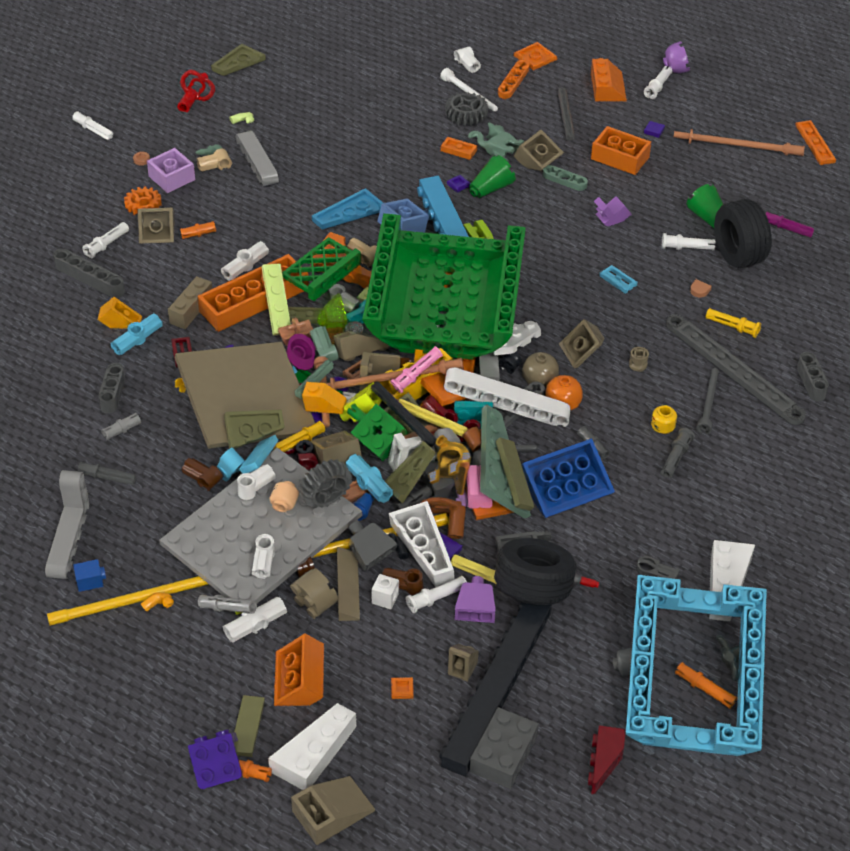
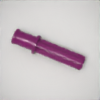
M768 211L766 212L769 223L777 226V228L781 227L808 237H812L814 233V228L786 219L783 215L778 216Z

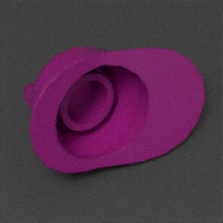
M294 334L291 336L286 349L290 363L301 370L311 369L314 365L315 357L313 341L304 334Z

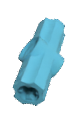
M151 314L141 322L131 323L128 326L127 332L111 342V348L120 356L135 345L143 344L146 337L163 326L162 321L156 314Z
M351 455L346 461V466L356 477L359 487L362 490H368L378 502L385 503L389 501L393 495V490L382 479L378 468L375 466L370 467L360 455Z

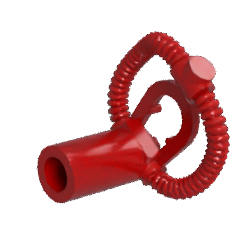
M188 70L182 75L180 85L185 93L177 108L179 111L189 112L195 100L207 101L213 97L215 86L208 79L206 73ZM189 75L197 76L191 80L188 87L185 85V79ZM196 81L202 84V88L198 92L191 88ZM207 83L211 88L210 93L207 96L201 97L200 94L205 90Z

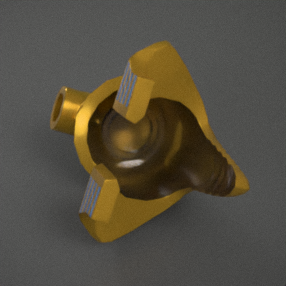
M441 435L436 440V445L440 447L437 453L438 463L435 470L428 474L430 483H437L440 478H453L457 494L463 495L471 461L470 453L463 444L450 442L444 435Z

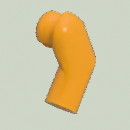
M154 593L143 601L141 605L148 612L157 604H163L164 607L169 608L173 605L174 601L169 593Z

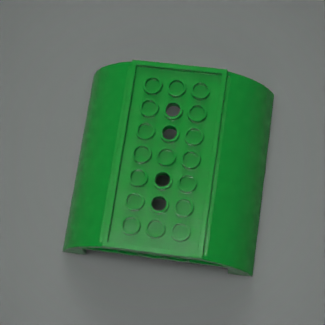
M383 213L362 318L366 327L380 341L404 353L415 354V350L418 349L423 350V354H427L436 346L438 349L442 348L452 358L473 360L474 357L483 356L501 348L508 342L513 333L526 227L508 225L506 240L401 230V215ZM440 311H445V312H447V313H446V314H440L439 312H440ZM442 324L444 327L439 328L437 325Z

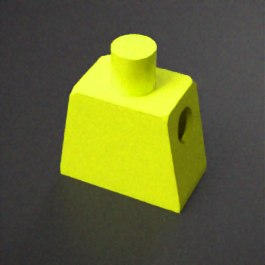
M374 382L347 401L343 407V414H339L344 422L349 419L356 422L352 416L347 414L349 408L353 410L351 405L354 403L366 414L375 404L380 405L382 400L371 389Z

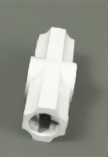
M260 241L248 250L238 251L237 258L221 268V274L224 278L230 281L242 272L250 271L253 268V264L269 253L265 243Z
M275 597L257 607L253 614L243 612L241 617L224 625L223 631L231 642H235L251 632L256 634L258 630L266 629L269 622L287 613V609L282 599Z

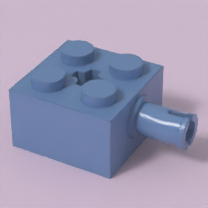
M409 199L383 203L377 222L381 224L383 213L401 215V230L425 233L427 222L430 219L427 209L422 210Z

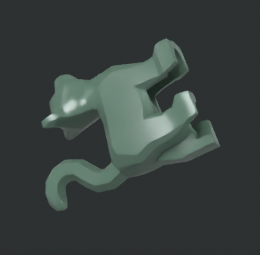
M490 122L488 123L489 134L486 136L489 139L488 141H484V136L479 131H471L468 134L469 139L478 138V144L491 156L495 155L496 157L500 155L507 162L509 160L505 158V155L508 152L511 154L516 153L519 146L524 143V140H516L510 133L505 132L503 126L493 125Z

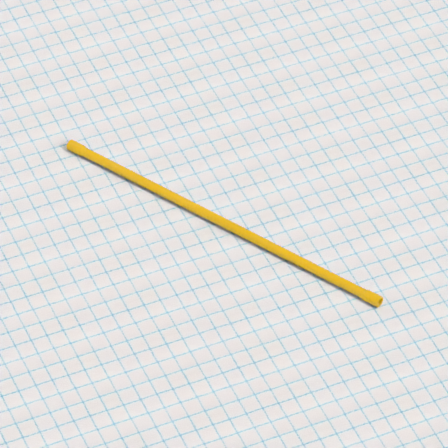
M447 513L433 516L437 527L448 525ZM392 527L383 530L387 535L393 533L395 536H398ZM350 538L329 543L312 558L337 552V547L350 549ZM198 576L71 609L47 613V617L51 626L78 617L145 601L154 593L173 594L208 585V583Z

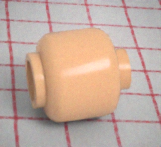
M290 481L276 483L269 498L270 503L279 512L292 510L299 497V491Z

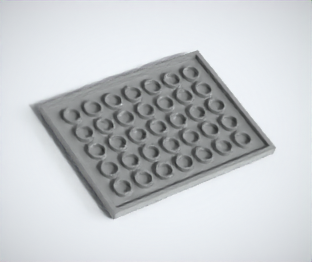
M279 448L270 452L261 465L268 464L272 467L276 478L257 490L253 499L243 500L238 496L236 479L159 540L161 546L225 598L255 600L258 604L295 573L298 567L306 562L310 556L311 558L314 557L362 516V510L343 496L340 497L341 500H336L334 503L329 504L328 507L323 506L321 508L318 506L313 508L304 502L300 493L292 510L286 512L275 510L269 498L276 483L290 481L299 491L301 479L305 478V473H309L307 469ZM261 534L271 535L274 539L275 548L271 573L265 579L252 575L256 549L255 541Z

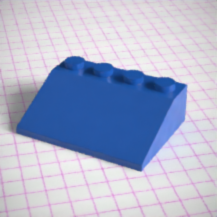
M592 438L521 464L531 498L545 518L615 493Z

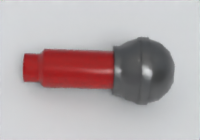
M576 572L573 586L581 584L598 588L599 582L583 577Z

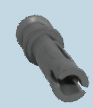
M681 428L678 431V437L672 443L673 449L660 472L662 476L672 478L682 455L688 452L689 444L695 438L694 433L690 429Z

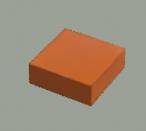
M413 677L391 678L392 699L414 698Z

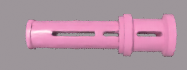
M435 346L409 369H403V373L396 379L390 380L393 387L402 394L404 392L403 389L410 383L416 382L417 376L443 356L442 352Z

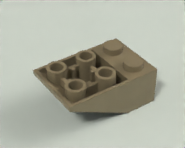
M350 776L311 785L291 797L292 812L316 845L375 811V808Z

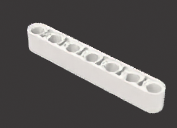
M449 368L446 372L444 388L447 392L478 402H493V407L553 426L563 425V427H566L569 424L571 408L565 402L459 368Z

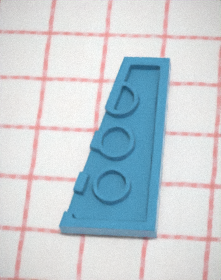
M365 188L312 215V221L321 229H326L379 213L383 202Z

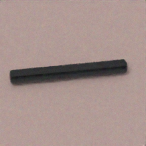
M375 382L371 386L373 392L428 446L433 447L436 444V437L379 382Z

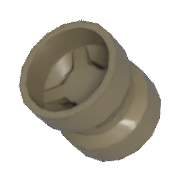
M635 347L631 350L629 367L632 370L644 371L647 368L648 350L643 347Z

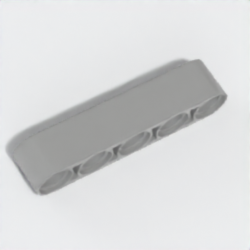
M251 130L236 134V142L240 145L242 153H245V158L251 164L253 172H256L259 182H262V187L278 183L277 171L254 132Z

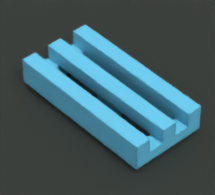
M613 265L600 272L599 275L625 294L638 284L637 281Z

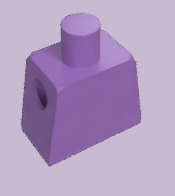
M474 576L471 583L464 582L462 584L455 606V620L495 623L493 588L490 584H484V579L481 576Z

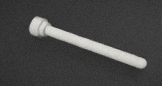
M445 68L441 72L440 78L445 82L454 83L466 93L480 95L456 78L454 72L449 68ZM485 98L488 108L492 111H497L498 107Z

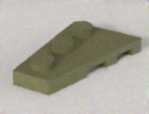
M282 409L225 412L224 414L229 449L239 448L282 431L285 428Z
M424 441L385 480L387 485L393 490V495L402 504L436 454Z

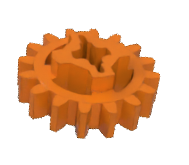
M144 186L143 189H140V187H137V190L131 189V193L127 192V196L124 197L125 208L128 209V212L133 211V215L138 213V209L159 208L162 205L161 194H158V190L153 191L152 187L147 189Z

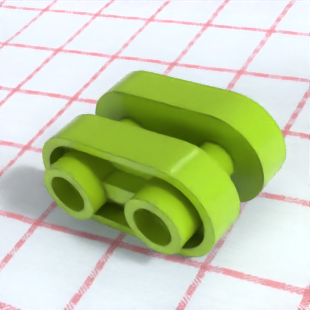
M482 219L474 221V227L470 223L463 224L469 237L493 239L491 231Z

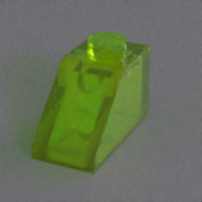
M337 293L323 307L317 318L318 325L325 326L328 333L343 332L348 323L341 293Z

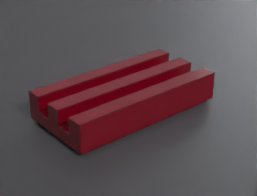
M190 337L171 339L174 357L177 353L176 343H179L181 353H184L183 342H187L188 352H192Z

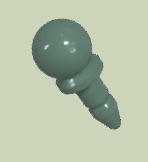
M215 144L208 146L206 149L197 150L196 154L201 156L212 155L216 150L223 148Z

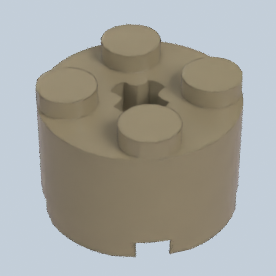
M315 568L306 572L290 585V588L296 594L294 597L295 602L301 607L305 605L308 608L306 609L308 614L313 619L338 601L335 589L332 588L330 590L327 585L329 583L328 579Z

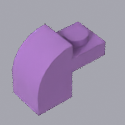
M617 196L608 204H605L599 197L594 201L598 206L596 208L598 211L596 215L606 226L623 222L631 215L630 211Z

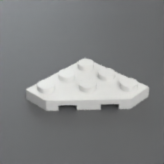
M527 321L524 324L518 325L514 323L511 338L501 348L494 351V355L516 352L518 346L524 347L531 342L532 337L538 338L541 336V328L537 322Z

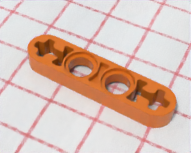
M519 60L515 63L498 88V96L500 98L508 99L513 95L529 71L530 64L528 61Z

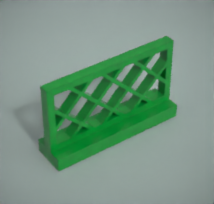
M328 237L283 271L282 276L285 280L308 293L310 300L315 301L361 265V251L356 248L350 250ZM330 244L335 249H324V247ZM323 254V258H313V256ZM325 254H335L336 257L325 258ZM338 254H346L345 257H338ZM336 262L333 266H326V263ZM311 263V267H301L302 264ZM313 263H324V266L313 267ZM301 272H312V276H302ZM314 272H324L322 275H314ZM299 273V276H291L289 274ZM302 281H313L308 286L302 283Z

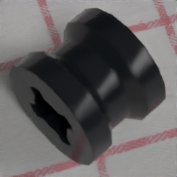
M516 352L505 354L499 361V367L501 370L512 374L515 372L516 367L521 364L522 359Z

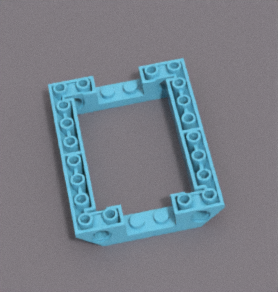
M638 575L626 735L643 745L740 756L761 751L767 589L723 584L722 592L680 588V579ZM657 608L741 617L736 727H732L731 724L717 723L715 730L672 725V717H649Z

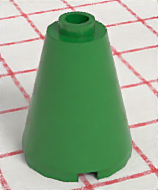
M500 155L491 157L469 185V191L473 197L481 198L515 182V173H511L509 169L511 165L506 159Z
M706 184L692 193L694 196L691 200L688 198L686 205L689 210L714 228L716 213L723 205V202L716 187L713 184L712 186Z

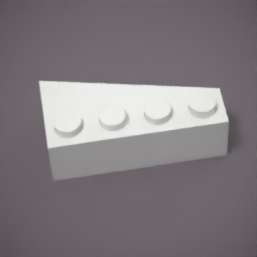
M428 501L389 513L390 525L433 585L437 587L454 580V569Z
M714 540L711 552L710 591L722 592L723 584L743 585L752 560L754 544ZM709 614V619L730 621L732 617Z
M338 703L268 758L272 773L302 790L313 785L356 728V713Z

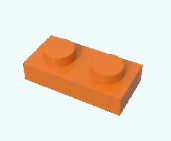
M447 137L441 145V151L471 160L477 152V145Z

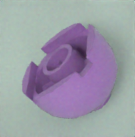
M681 41L670 45L666 49L665 58H663L664 65L671 67L674 73L690 71V67L686 68V64L689 62L684 46L680 47Z

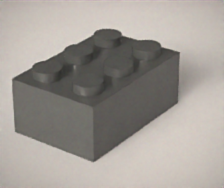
M498 707L470 758V773L511 789L538 737L539 723Z

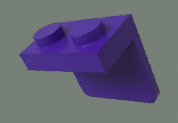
M229 730L215 733L216 738L208 740L207 736L194 739L195 744L188 745L197 784L200 789L242 777V770L234 742L238 741L236 732L229 733Z

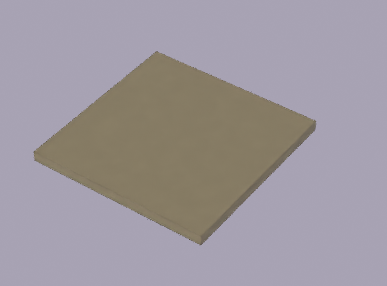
M282 342L175 354V361L208 449L229 446L224 420L225 412L282 409L285 428L254 442H259L273 435H276L278 439L288 438L302 431L303 427L315 424L311 412L305 411L303 399L295 396V390L300 385Z

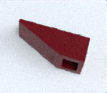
M599 725L598 734H593L592 747L596 748V753L591 752L590 766L594 767V772H589L588 785L592 786L591 794H595L622 760L626 729Z

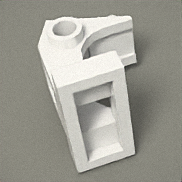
M402 433L394 434L388 464L393 471L423 442L419 436L405 439ZM433 446L431 448L436 452V454L431 460V462H436L435 459H437V450Z

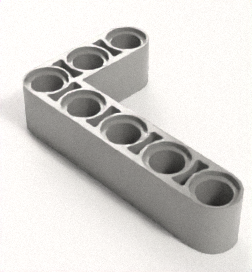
M62 470L59 486L64 508L47 559L45 575L47 578L68 579L67 573L70 572L73 563L71 561L72 556H75L78 547L76 543L77 540H80L82 533L81 526L85 523L87 516L85 513L89 509V498L84 473Z

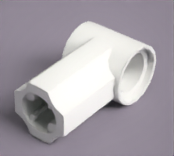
M471 47L454 51L455 60H458V64L462 63L469 72H477L481 68V64L474 57Z
M266 464L252 473L241 474L237 479L238 496L243 500L253 499L257 490L276 478L272 467Z
M261 534L255 541L256 549L252 575L261 579L270 576L272 561L275 555L274 539L269 534Z

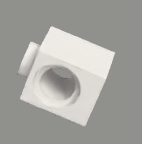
M379 574L372 588V604L392 609L399 595V580Z

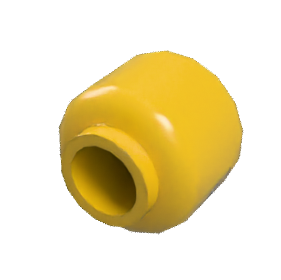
M667 405L655 408L651 420L652 428L662 434L672 432L676 426V411Z

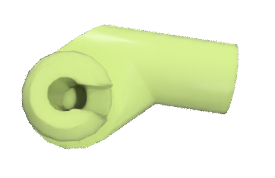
M250 112L230 116L232 124L244 120L248 124L254 122L253 114Z

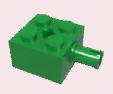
M355 403L352 404L353 410L349 408L347 414L359 423L350 433L358 438L362 445L383 462L390 455L394 434L402 433L405 436L408 434L407 430L377 404L367 414Z

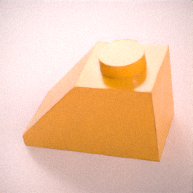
M113 297L100 307L98 320L109 328L128 329L131 323L141 322L142 316L116 297Z
M306 382L302 394L305 411L343 414V407L347 401L346 397L326 383Z

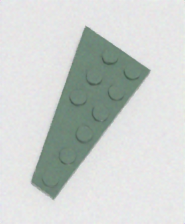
M486 404L482 408L480 492L522 518H528L531 516L530 511L515 507L496 445V440L500 437L509 440L502 413Z

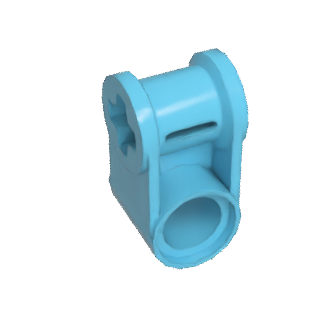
M230 448L220 457L217 468L221 471L223 480L227 482L232 474L240 471L239 468L245 460L233 448Z

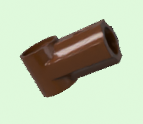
M188 458L182 467L184 474L196 480L200 487L207 488V491L211 490L223 479L221 471L216 466L211 465L207 467L194 458Z
M386 568L383 571L382 575L398 579L399 589L406 590L411 595H416L424 589L423 575L418 569L401 571Z

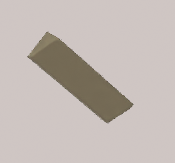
M337 547L339 621L360 620L358 561L352 551Z

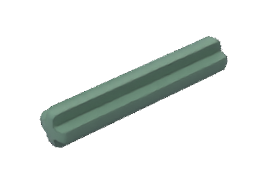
M325 360L295 390V396L303 399L302 394L306 382L319 383L333 369V362Z

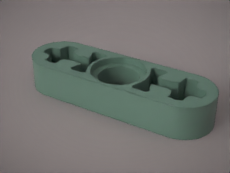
M548 165L543 169V177L547 180L578 191H583L587 188L588 180L583 176L553 165Z

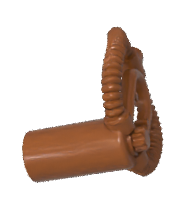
M433 497L422 501H428L432 514H449L447 537L463 539L466 508L462 505L461 501H454L443 497Z

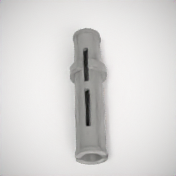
M200 595L198 598V606L200 608H209L217 612L227 610L253 614L257 609L255 600L225 598L222 595Z

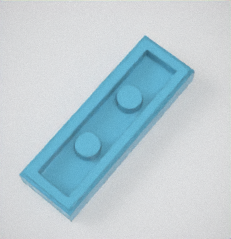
M276 435L259 441L239 468L242 474L257 470L278 443Z

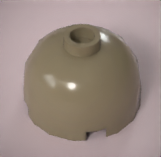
M533 353L523 364L522 376L528 384L540 382L544 387H547L554 377L559 376V365L556 359L548 353Z

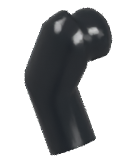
M389 533L388 536L397 543L396 551L401 560L407 559L409 554L405 544L400 537Z

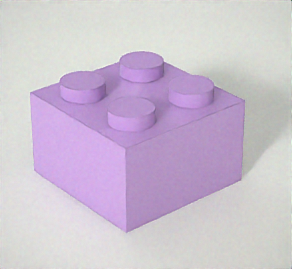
M176 148L147 160L149 177L167 193L195 180L194 164Z

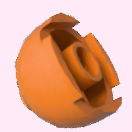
M559 375L548 383L545 396L567 403L571 408L570 410H572L581 403L583 392L577 379L568 375Z

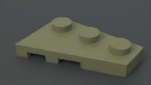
M241 44L212 64L211 69L225 76L264 61L266 57L265 54Z

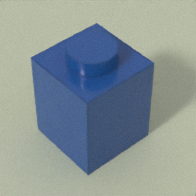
M98 559L73 564L79 592L104 587L102 580L106 579L105 569L99 566Z

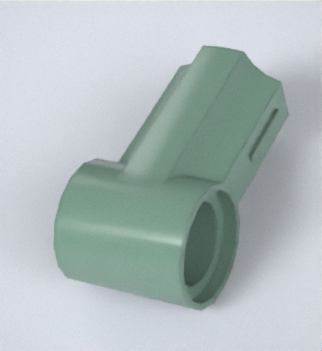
M320 326L311 330L310 335L316 348V358L323 356L330 362L338 360L337 349L331 343L326 327Z

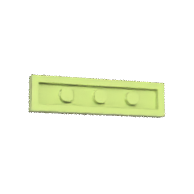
M265 264L261 268L274 336L279 335L278 328L290 325L291 322L281 264Z

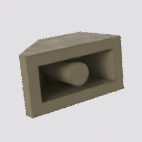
M462 644L451 646L449 649L448 674L468 682L478 663L479 651Z

